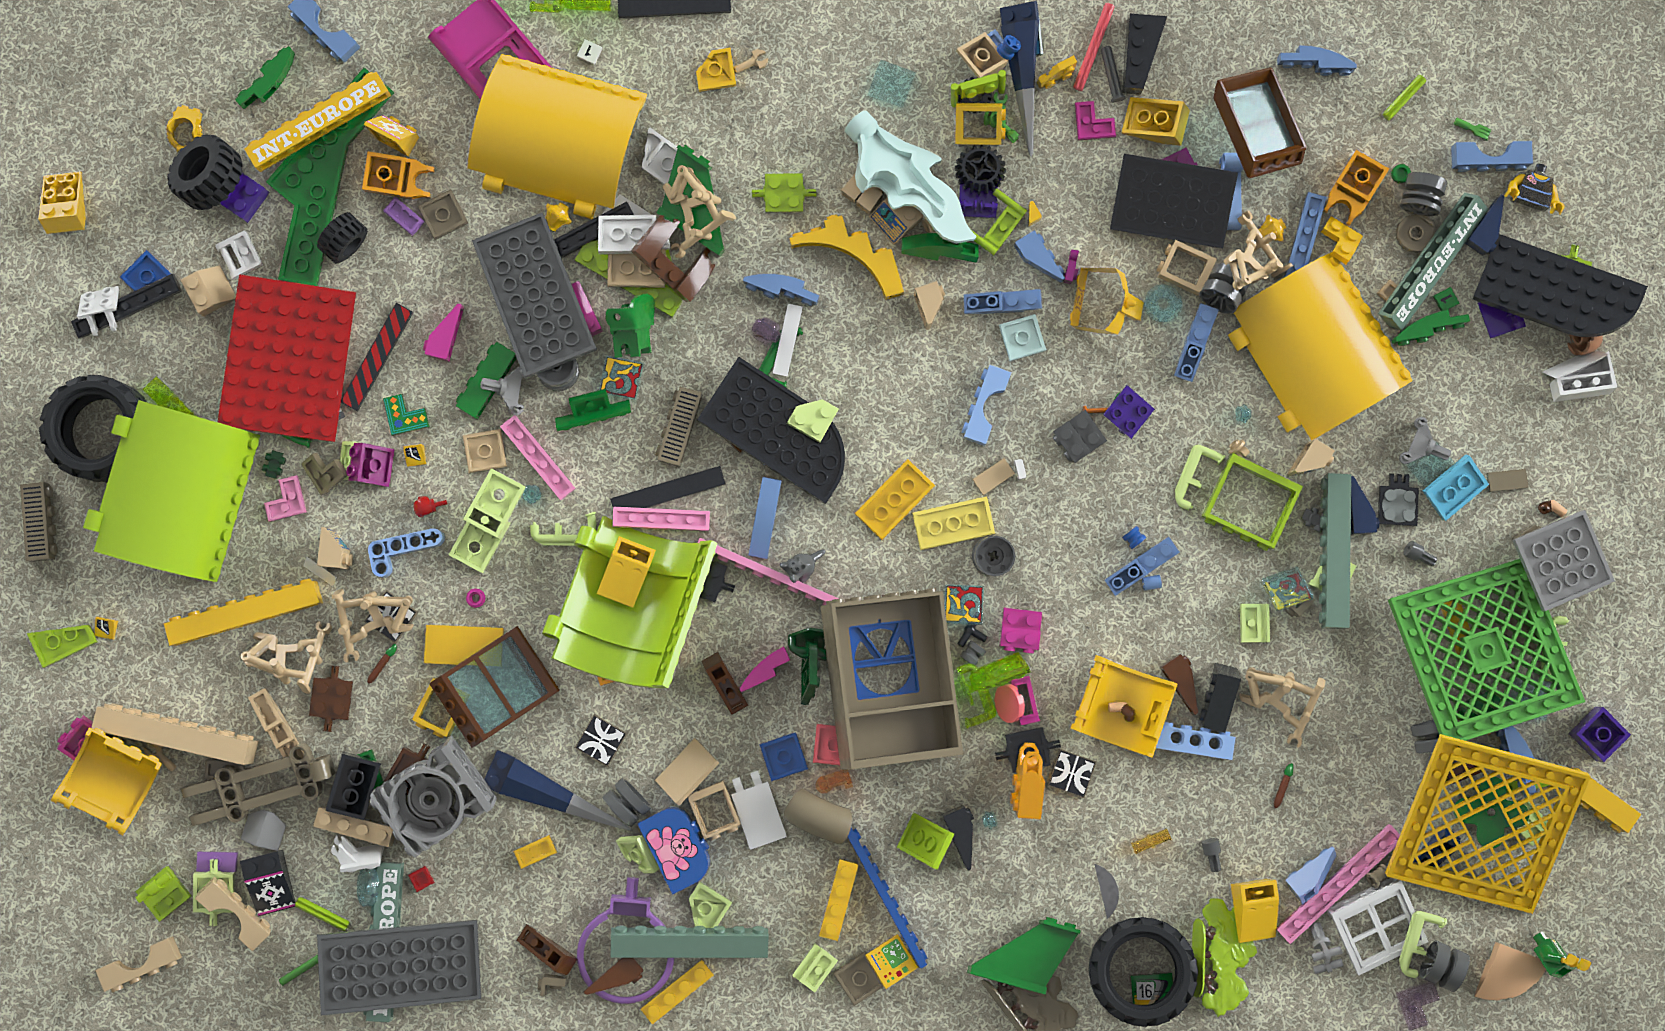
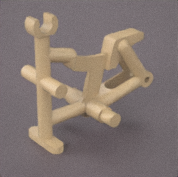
M681 165L677 169L678 175L673 186L671 187L669 183L663 185L670 203L675 205L681 204L685 216L683 229L686 241L682 244L674 243L671 246L673 250L679 248L678 254L675 255L676 258H683L686 254L685 250L700 239L710 240L712 238L710 232L727 220L734 221L736 219L732 212L721 210L718 213L714 204L719 205L721 198L707 191L695 176L692 168ZM687 182L694 190L691 194L692 198H688L687 195L683 194ZM705 204L714 221L701 230L691 229V226L694 225L691 208Z
M1249 210L1237 218L1241 225L1245 224L1250 231L1246 238L1247 247L1244 253L1237 249L1223 260L1225 265L1230 263L1234 280L1233 288L1235 290H1240L1243 286L1256 283L1261 279L1265 280L1270 274L1274 278L1293 266L1291 262L1283 266L1268 244L1276 239V235L1272 232L1263 237L1251 220L1253 216ZM1259 248H1262L1270 259L1264 267L1252 257L1253 252ZM1245 263H1247L1255 272L1250 275H1247ZM1236 264L1239 265V269H1240V273H1241V279H1240V277H1239V273H1238V269H1237V265H1236Z
M344 589L336 590L332 594V599L336 601L341 624L338 633L343 635L346 653L343 657L345 663L349 661V654H352L355 657V661H358L360 655L357 650H354L353 643L366 638L369 631L386 626L389 633L393 634L410 631L414 624H403L409 606L413 602L411 596H377L376 592L365 594L362 598L344 601L342 596ZM360 606L363 610L368 609L373 621L363 625L360 632L351 636L350 627L352 622L347 619L345 608ZM378 606H395L400 608L395 619H393L391 616L383 617Z
M318 621L316 623V630L318 631L316 638L299 640L298 643L291 645L278 644V639L273 634L256 632L253 638L260 641L249 651L243 652L241 659L246 666H253L271 673L285 685L290 683L289 677L299 678L297 685L302 692L310 694L311 689L308 685L315 664L320 665L323 661L319 652L325 634L331 632L332 626L330 623H327L326 627L321 629L322 624ZM304 647H307L306 650L310 657L305 671L287 669L285 667L286 653L301 652ZM267 650H271L273 654H276V658L271 659L269 662L259 658Z
M1253 667L1248 668L1245 678L1248 681L1251 695L1240 693V700L1256 708H1261L1265 703H1269L1283 713V718L1296 727L1294 734L1291 733L1288 736L1287 743L1289 744L1291 739H1297V748H1299L1302 744L1301 735L1310 720L1311 713L1325 687L1326 681L1319 677L1313 689L1296 682L1292 672L1281 676L1258 671ZM1257 681L1278 685V687L1272 694L1268 692L1260 694ZM1292 688L1310 696L1300 721L1291 715V709L1281 701V698L1286 693H1289Z

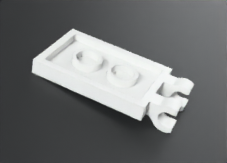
M656 215L599 216L598 253L633 254L631 250L655 222ZM669 239L662 249L670 250Z
M758 770L750 773L755 785L753 787L744 789L740 777L732 779L736 793L731 794L750 850L787 837L768 781L762 783Z

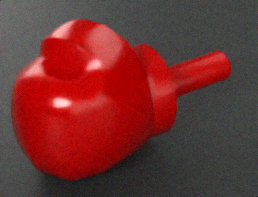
M419 496L413 503L414 512L418 517H424L436 512V507L447 505V500L434 503V500H429L427 496Z

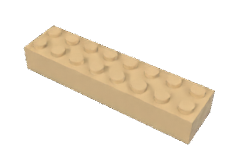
M105 703L104 706H97L92 729L98 728L105 733L246 765L253 764L259 741L253 740L254 736L237 734L236 736L235 731L225 729L216 731L217 727L209 725H199L197 727L198 723L179 722V718L170 716L160 718L161 714L153 712H142L141 714L142 710L123 708V705Z

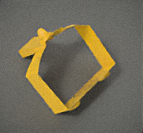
M1116 268L1080 269V274L1076 280L1078 286L1074 308L1070 314L1071 326L1083 331L1118 335L1125 315L1133 320L1141 321L1144 302L1128 292L1127 281L1123 272ZM1088 271L1119 273L1122 288L1125 291L1122 310L1118 311L1114 320L1105 330L1078 326Z

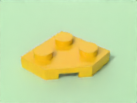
M731 48L712 50L702 66L700 65L697 69L696 75L699 92L736 86Z
M1073 55L1053 66L1052 70L1048 72L1049 75H1046V73L1041 75L1037 80L1039 88L1045 87L1049 89L1056 84L1055 81L1059 79L1064 81L1070 78L1077 64L1075 56Z

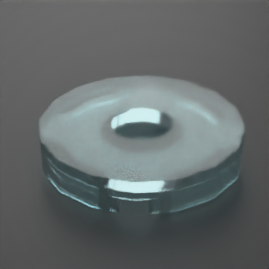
M1165 284L1156 285L1145 296L1144 308L1148 316L1154 321L1169 322L1180 313L1182 298L1179 292L1172 286ZM1161 298L1166 299L1168 307L1160 308L1158 300Z
M374 868L362 869L358 876L357 897L360 905L363 907L373 906L378 897V892L375 891L376 887H379V878Z

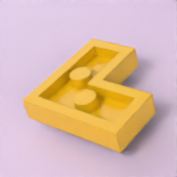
M1330 216L1321 231L1322 234L1337 242L1330 255L1347 265L1363 235Z

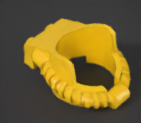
M184 105L178 106L176 111L173 112V118L168 121L167 138L177 152L185 147L179 145L174 137V132L179 124L184 122L193 124V140L195 137L202 136V127L200 125L203 114L199 109L193 108L192 110Z

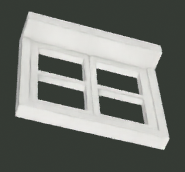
M1394 878L1384 880L1377 889L1373 887L1367 888L1332 905L1327 910L1358 975L1401 955L1404 941L1391 946L1384 928L1405 918L1408 924H1410L1412 915L1415 912L1402 880ZM1397 896L1404 913L1381 924L1374 906ZM1367 909L1374 928L1352 938L1344 920ZM1423 928L1417 946L1428 942ZM1377 932L1385 950L1362 960L1355 942Z

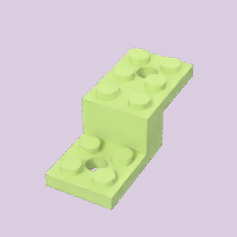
M491 468L463 519L467 522L451 549L449 556L484 573L511 524L508 522V519L526 487ZM498 489H502L505 493L504 498L501 500H496L494 497V493ZM473 542L480 544V550L476 553L470 550V545Z

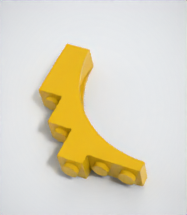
M842 215L828 216L827 220H824L825 228L823 229L816 227L811 229L809 233L803 234V232H798L789 238L792 249L804 246H822L850 255L865 266L873 275L883 292L885 300L904 295L892 249L884 247L877 249L876 253H873L867 232L857 231L848 237Z

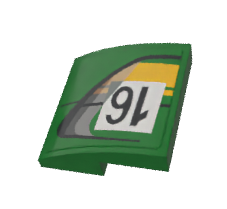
M1173 974L1131 975L1133 1004L1147 1005L1162 999L1172 987Z

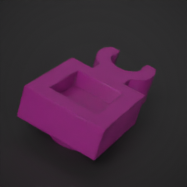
M1071 249L1063 283L1071 284L1073 280L1077 279L1079 269L1075 268L1078 250Z

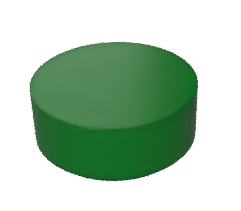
M1398 164L1392 169L1391 177L1396 183H1405L1407 175L1411 173V170L1405 164Z

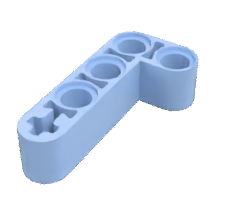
M1223 153L1219 159L1221 169L1238 172L1227 230H1241L1242 225L1237 218L1242 216L1241 172L1243 166L1237 153Z
M433 528L372 542L368 547L372 572L382 578L390 576L392 573L390 557L441 546L445 541L444 533ZM434 533H435L436 535H439V538L436 539V542L433 541V540H426V539H425V537H426V538H431V537H433V536H434ZM415 537L420 538V544L417 547H414L412 544V540ZM396 541H400L402 544L401 549L395 551L393 548ZM381 545L383 548L380 555L375 554V547ZM381 564L386 565V572L380 574L378 571Z

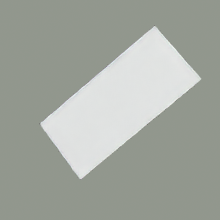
M306 557L304 567L333 586L337 577L324 568L317 566V563Z

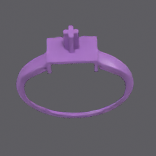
M627 877L626 895L612 894L610 908L596 916L586 926L580 937L577 948V964L580 974L588 987L593 982L587 974L584 964L585 944L594 928L609 919V914L646 917L651 919L649 922L654 927L665 926L650 910L651 897L637 896L639 878ZM667 958L666 968L660 980L654 987L642 994L630 997L615 996L605 991H599L595 994L605 1000L620 1004L643 1001L657 993L666 983L672 972L674 958Z

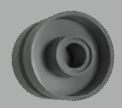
M1218 263L1213 267L1208 280L1202 287L1200 298L1207 306L1218 309V312L1231 314L1237 310L1250 284L1243 286L1240 290H1235L1233 288L1234 280L1230 264ZM1237 268V269H1238V273H1239V277H1240V279H1241L1240 269Z
M1435 940L1428 947L1426 954L1434 961L1433 963L1422 962L1420 978L1433 984L1438 982L1440 987L1455 992L1462 985L1467 975L1470 956L1458 949L1451 950L1449 945Z

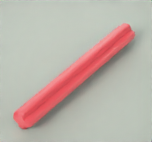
M1105 3L1073 86L1078 91H1083L1113 13V4Z

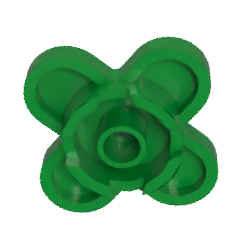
M1498 777L1490 778L1493 786L1502 782ZM1487 780L1479 785L1480 792L1490 788ZM1503 786L1495 791L1498 797L1506 794L1507 789L1506 786ZM1493 792L1482 796L1485 803L1496 799ZM1464 798L1459 799L1456 804L1464 801ZM1480 798L1470 802L1473 810L1483 805ZM1506 799L1501 801L1504 808L1514 804L1513 801ZM1498 803L1463 820L1466 824H1475L1477 826L1476 837L1482 846L1503 837L1506 827L1511 828ZM1467 804L1457 809L1460 816L1470 812ZM1524 804L1519 806L1522 813L1528 811ZM1517 808L1506 812L1509 819L1520 815ZM1494 809L1495 815L1489 816L1487 811ZM1529 815L1525 817L1527 822L1529 820ZM1522 819L1512 823L1514 828H1520L1525 825ZM1502 842L1493 846L1492 848L1494 849L1499 847L1502 844Z

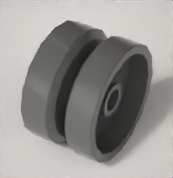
M576 359L559 365L558 369L554 367L537 374V376L547 389L552 391L567 390L577 382L579 377V365Z
M1434 719L1410 726L1413 737H1425L1414 743L1416 753L1433 752L1439 738V732Z
M621 778L615 784L618 793L609 790L602 798L618 818L632 827L639 821L635 811L645 815L651 809V806L626 779Z

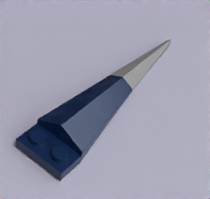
M1037 1L1000 8L1003 39L1007 35H1011L1021 44L1020 50L1015 52L1014 57L1008 60L1030 156L1033 155L1034 87L1039 30Z
M497 750L484 779L491 790L505 796L632 831L627 825L567 790L512 755Z

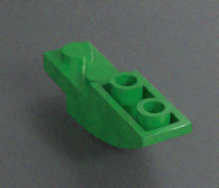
M288 46L279 50L277 56L272 60H267L262 65V68L259 69L264 76L255 79L252 86L248 89L242 90L235 99L236 102L245 109L258 98L263 103L268 100L286 78L292 66L295 52Z
M924 233L902 238L901 254L938 261L940 256L977 263L979 245L969 242L956 244L942 239L937 233Z
M1449 310L1428 315L1398 333L1391 340L1392 344L1398 343V346H1406L1410 344L1409 341L1417 340V343H1424L1429 341L1428 338L1434 336V333L1446 331V327H1453V330L1464 328V324L1470 322L1469 314L1450 317Z

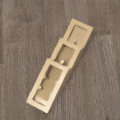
M264 688L248 697L264 730L270 735L276 749H279L283 757L289 756L290 750L298 745L299 742L267 689ZM297 749V755L304 758V752L301 749Z

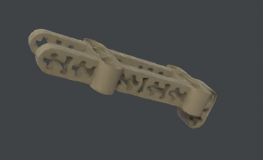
M300 743L290 750L289 756L239 771L232 765H225L217 770L215 778L185 786L180 790L183 798L215 789L219 791L223 805L189 816L192 826L226 816L228 820L235 823L244 819L250 809L297 795H302L308 801L316 799L323 791L321 780L332 777L336 771L330 754L314 758L310 746ZM297 749H301L304 752V758L297 755ZM293 767L297 784L245 798L241 785L242 781ZM303 767L309 769L310 776L303 774ZM223 771H227L229 773V779H225L223 777ZM308 786H313L316 794L309 793ZM229 789L235 792V798L229 796ZM234 808H238L241 811V816H237L234 813Z

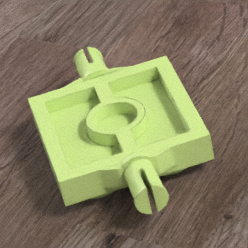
M210 859V871L195 872L193 874V912L209 914V926H217V914L233 912L227 909H215L209 912L195 897L213 877H216L218 880L222 879L227 884V889L233 893L235 872L218 871V859Z

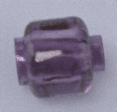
M768 317L757 319L752 326L753 337L765 345H770L773 342L776 343L780 339L779 324Z

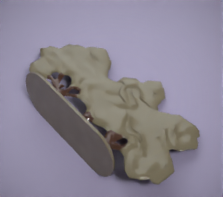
M994 948L993 950H989V954L992 953V952H994V951L997 950L998 948ZM1051 977L1046 985V994L1036 993L1015 986L1012 989H1008V984L1003 986L1004 983L998 982V989H996L988 980H982L986 990L1017 1031H1027V1029H1033L1034 1031H1060L1061 1028H1075L1076 1020L1078 1019L1077 1011L1069 1003L1057 1001V995L1062 990L1059 977ZM1004 991L1014 993L1017 998L1016 1004L1011 1008L1001 996ZM1016 1010H1020L1028 1016L1024 1025L1014 1014ZM1035 1021L1039 1022L1037 1026H1034L1032 1023Z

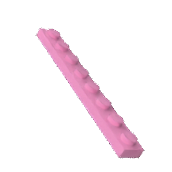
M699 538L698 543H700V541H706V540H704V539H702V538ZM718 545L716 546L715 554L718 555L717 559L726 563L728 560L735 562L734 566L744 571L746 568L753 570V575L763 578V576L771 578L769 582L778 586L781 583L788 586L787 590L796 594L801 591L806 594V598L812 601H816L817 598L824 601L822 605H826V601L839 599L800 581L793 583L788 576Z
M1388 824L1321 886L1318 894L1299 906L1276 928L1280 935L1289 944L1297 939L1395 848L1400 834L1392 825Z

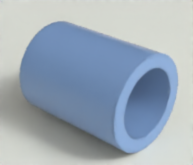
M1160 575L1142 578L1144 591L1162 588Z

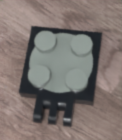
M1389 473V486H1379V524L1418 525L1419 488L1409 487V474H1404V482H1402V474H1397V480L1394 481V473Z

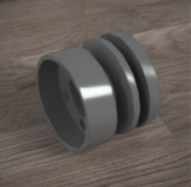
M1409 173L1405 182V189L1408 191L1402 194L1403 199L1400 202V207L1405 211L1418 215L1438 216L1441 211L1440 206L1443 203L1439 197L1445 195L1447 180L1431 173Z
M1000 536L983 537L977 541L971 555L976 569L990 576H1000L1010 571L1016 558L1015 549L1010 541ZM995 551L997 558L990 561L988 553Z

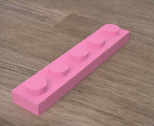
M516 415L500 426L560 500H563L576 489Z
M613 507L612 527L709 531L710 511Z

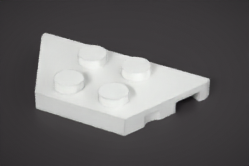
M652 128L648 129L642 169L662 184L669 182L678 148Z

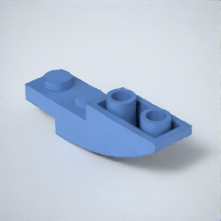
M1299 45L1296 53H1280L1277 57V65H1283V68H1292L1294 65H1301L1302 68H1311L1315 65V73H1320L1322 76H1328L1332 73L1347 76L1357 68L1356 63L1343 55L1313 46Z
M757 274L746 276L743 279L747 289L754 292L757 289L763 291V295L774 299V296L779 298L781 291H783L784 296L791 299L795 297L802 299L801 302L808 306H812V304L817 305L819 301V295L803 289L805 281L794 277L778 274Z
M1041 289L964 294L965 314L1015 313L1042 309Z
M1200 303L1188 332L1174 376L1190 382L1193 381L1218 314V309Z
M1167 537L1106 578L1105 582L1116 596L1180 553L1171 538Z
M1513 726L1495 731L1497 737H1500V750L1534 759L1527 743ZM1521 778L1524 785L1532 781ZM1535 785L1527 788L1529 795L1537 792ZM1524 790L1521 791L1523 793V796L1527 797Z

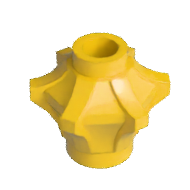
M562 202L556 205L547 203L545 218L552 231L556 232L561 226L572 222L568 215L569 208Z
M1267 215L1265 222L1258 230L1263 237L1273 232L1276 235L1275 240L1282 242L1284 240V229L1287 228L1282 218L1276 219Z

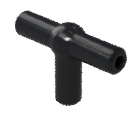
M975 612L973 618L978 617L979 612ZM969 622L965 626L964 633L957 643L960 647L963 648L971 635L982 642L987 640V635L975 629L978 622Z

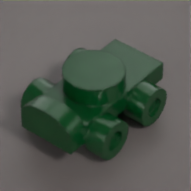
M272 450L271 454L266 453L265 460L269 462L268 465L263 464L262 471L266 472L265 476L277 479V476L282 475L283 469L280 467L281 464L284 465L286 462V458L283 457L284 453Z

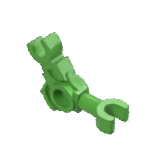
M995 92L994 102L1003 103L1002 109H1005L1006 106L1004 104L1008 100V95L1005 94L1003 100H998V92ZM986 111L983 118L984 125L990 124L991 127L996 128L997 112L992 111V114L988 116L989 111ZM1002 120V128H1006L1007 138L1014 143L1019 139V134L1006 124V120Z

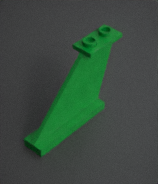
M678 144L668 182L670 186H673L678 175V167L683 165L692 168L695 176L707 191L714 195L710 176L712 167L708 165L710 161L702 155L699 158L693 155L694 150L687 145L682 147ZM687 182L683 194L687 195L688 198H692L691 194L694 190ZM665 193L662 207L660 206L656 213L664 215V218L673 222V219H678L680 223L677 227L684 231L685 216L681 204H671ZM705 204L691 208L694 225L691 226V229L701 230L714 221ZM719 226L710 232L712 234L710 240L700 239L698 242L717 255L722 256L725 250Z
M1046 917V920H1039V925L969 965L967 973L1036 993L1046 994L1047 983L1081 930L1075 929L1076 925L1065 922L1064 925L1057 924V919Z

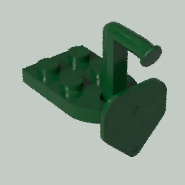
M806 628L788 635L789 650L802 658L801 705H809L811 698L815 697L816 688H819L820 676H817L820 660L827 661L823 629Z

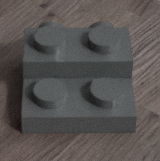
M1086 409L1053 431L1055 434L1053 436L1054 441L1058 446L1063 445L1066 450L1063 452L1069 462L1073 460L1074 463L1108 441Z

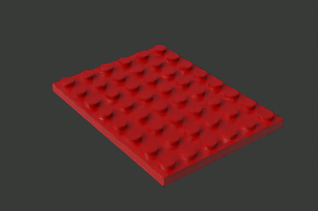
M239 274L217 422L242 430L335 443L356 292Z

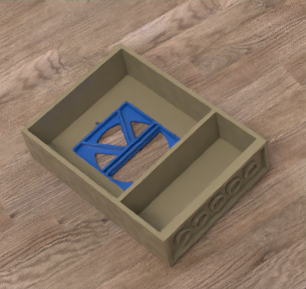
M936 588L918 592L917 590L900 593V596L899 592L882 595V598L878 594L863 597V600L862 596L845 599V602L843 599L826 601V605L820 606L840 769L852 770L962 755L963 747L943 591L936 592ZM876 629H887L893 632L883 657L867 636L869 632ZM901 637L907 644L910 654L891 657L897 641ZM859 642L865 645L874 659L855 660V652ZM911 662V671L906 683L899 690L891 694L872 692L861 682L856 672V669Z

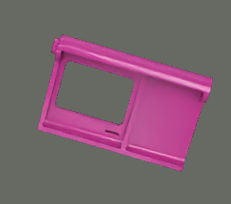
M476 0L446 26L437 27L428 36V39L480 100L488 81L480 71V67L505 46H508L519 59L551 67L495 0Z

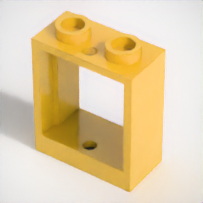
M957 103L955 144L1001 145L1002 139H1005L1006 128H1002V120H1006V109H1002L1003 103ZM964 111L997 112L996 138L964 137Z
M429 684L412 720L416 722L415 725L424 730L429 728L434 731V735L440 738H444V736L450 737L456 725L452 718H450L445 729L421 718L434 692ZM454 687L466 704L470 694Z

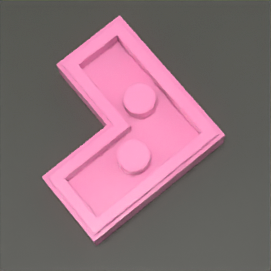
M298 475L278 480L282 499L264 503L268 522L307 513Z

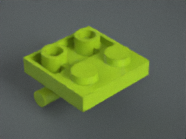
M169 866L163 868L135 891L138 894L135 897L139 903L143 901L159 922L192 897Z

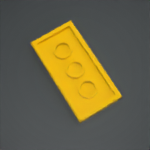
M907 459L854 514L883 540L935 485Z
M426 625L424 663L458 665L503 636L504 628ZM503 641L479 656L484 666L502 667ZM474 660L467 664L478 666Z

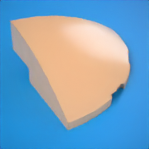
M1495 942L1490 959L1486 961L1474 996L1487 1000H1501L1519 996L1536 984L1546 969L1539 958Z

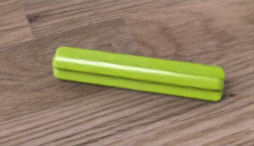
M1418 75L1383 112V117L1391 120L1423 86L1426 79L1422 75Z
M303 897L298 898L295 903V907L342 931H346L349 927L350 922Z

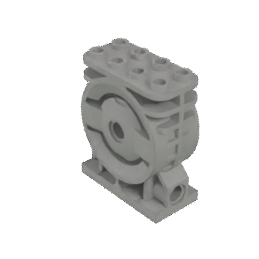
M453 735L433 749L429 754L428 760L412 764L401 773L394 775L392 779L385 781L380 787H376L370 795L372 807L378 809L382 814L383 822L386 825H390L393 829L394 837L398 841L401 840L405 852L410 857L413 856L415 858L421 852L428 850L433 844H437L441 839L450 835L459 827L464 817L475 819L482 813L491 810L497 799ZM405 780H407V782L411 786L408 794V803L411 810L409 809L406 802V790L408 785ZM445 780H447L455 789L456 803L454 809L459 813L458 816L450 808L453 802V792L451 787ZM468 788L472 792L471 796H469ZM426 795H433L435 801H428ZM435 819V820L437 821V823L439 824V826H438L434 821H429V820Z

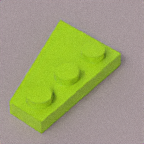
M90 625L27 633L42 668H46L98 643Z

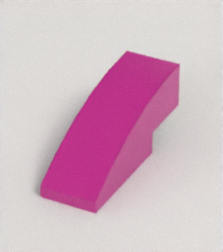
M783 646L763 659L747 676L740 687V691L744 692L777 676L774 668L791 661L785 647Z

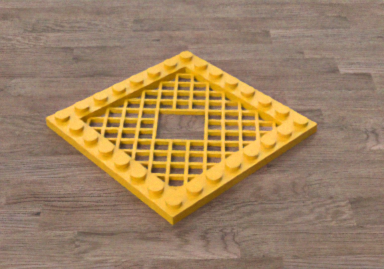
M1440 734L1385 874L1387 877L1533 914L1591 776L1586 772ZM1465 763L1475 765L1476 767L1468 770ZM1463 765L1466 772L1455 776L1452 769ZM1484 768L1494 770V772L1487 775ZM1481 769L1484 777L1474 781L1471 774ZM1450 771L1453 778L1446 781V778ZM1503 773L1513 775V777L1505 779ZM1500 774L1503 781L1493 786L1490 778ZM1468 776L1472 783L1461 787L1458 780ZM1521 778L1532 781L1524 785ZM1518 779L1521 787L1511 791L1508 784ZM1487 780L1490 788L1480 792L1477 785ZM1455 782L1459 789L1449 794L1445 787ZM1540 783H1544L1551 786L1542 789ZM1537 784L1540 791L1529 795L1527 788ZM1506 786L1508 793L1498 797L1495 790ZM1474 787L1477 794L1467 799L1464 791ZM1443 788L1446 796L1438 799ZM1555 789L1558 796L1548 800L1545 793ZM1524 790L1527 797L1517 802L1514 795ZM1493 792L1496 799L1485 803L1482 796ZM1461 793L1464 801L1454 805L1451 798ZM1542 795L1545 802L1535 807L1532 800ZM1511 797L1514 804L1504 808L1501 801ZM1480 798L1483 805L1473 810L1470 802ZM1449 800L1452 807L1441 811L1438 804ZM1530 802L1532 809L1522 813L1519 806ZM1498 803L1513 832L1477 849L1463 820ZM1467 804L1470 812L1460 816L1457 809ZM1436 806L1439 813L1432 816V813ZM1548 806L1551 813L1541 818L1538 810ZM1517 808L1520 815L1509 819L1506 812ZM1454 811L1458 818L1447 822L1444 815ZM1535 812L1538 820L1528 824L1525 817ZM1442 817L1445 824L1434 828L1432 821ZM1522 819L1525 826L1515 830L1512 823ZM1460 822L1463 829L1453 833L1450 826ZM1428 823H1429V825H1430V827H1431L1432 830L1429 831V832H1427V833H1425L1426 828H1427ZM1541 824L1543 831L1534 835L1531 828ZM1447 828L1450 835L1440 840L1437 832ZM1528 830L1531 837L1521 841L1518 834ZM1466 833L1469 840L1459 844L1455 837ZM1435 834L1438 841L1428 846L1425 838ZM1515 836L1518 843L1508 848L1505 840ZM1453 839L1456 846L1446 851L1443 843ZM1422 841L1425 848L1418 851V848ZM1534 841L1537 848L1526 852L1523 845ZM1502 842L1505 850L1495 853L1492 847ZM1472 844L1475 851L1464 855L1461 848ZM1440 845L1443 852L1433 857L1430 850ZM1521 847L1524 854L1513 858L1511 851ZM1490 849L1493 855L1483 860L1480 853ZM1459 850L1462 857L1451 861L1449 854ZM1428 851L1431 858L1421 863L1418 856ZM1508 853L1511 860L1501 865L1498 858ZM1477 855L1480 862L1470 866L1467 859ZM1446 856L1449 863L1439 868L1436 860ZM1526 858L1529 865L1519 869L1516 862ZM1495 859L1498 867L1488 871L1485 864ZM1464 861L1468 868L1457 872L1454 865ZM1433 862L1435 867L1429 866L1428 864ZM1514 864L1517 871L1506 875L1504 868ZM1483 866L1485 873L1476 877L1473 870ZM1452 867L1454 872L1448 871L1446 869ZM1501 870L1504 877L1494 882L1491 875ZM1470 872L1472 876H1468V875H1464V874ZM1519 875L1522 882L1512 886L1509 879ZM1489 877L1490 881L1483 880V878ZM1506 881L1509 886L1503 885L1501 883Z

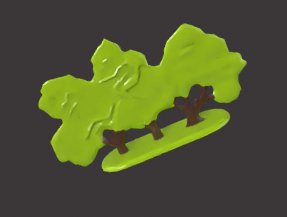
M1210 898L1209 904L1205 905L1202 909L1203 916L1208 921L1209 927L1205 930V925L1199 918L1193 922L1192 949L1198 968L1197 986L1194 996L1196 998L1200 997L1204 990V984H1206L1208 991L1202 998V1005L1206 1009L1214 1010L1217 1017H1219L1220 1015H1225L1227 1010H1235L1239 1003L1244 1001L1249 995L1246 983L1236 974V969L1238 967L1244 968L1249 962V958L1257 954V949L1253 941L1239 943L1234 907L1229 911L1223 899ZM1212 928H1216V932L1210 931ZM1206 938L1211 940L1207 953H1205ZM1205 958H1210L1213 962V969L1208 975H1205ZM1215 972V977H1212L1211 974ZM1209 979L1215 980L1218 983L1217 989L1211 986L1212 981H1209Z

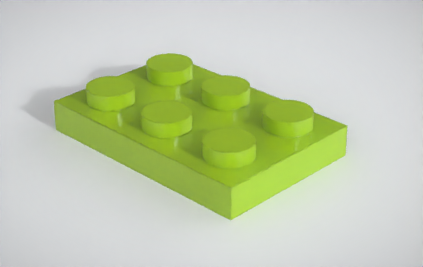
M913 812L897 848L938 870L954 833Z

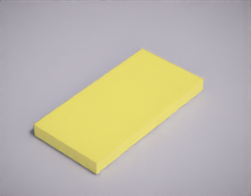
M987 496L912 513L920 550L995 534Z

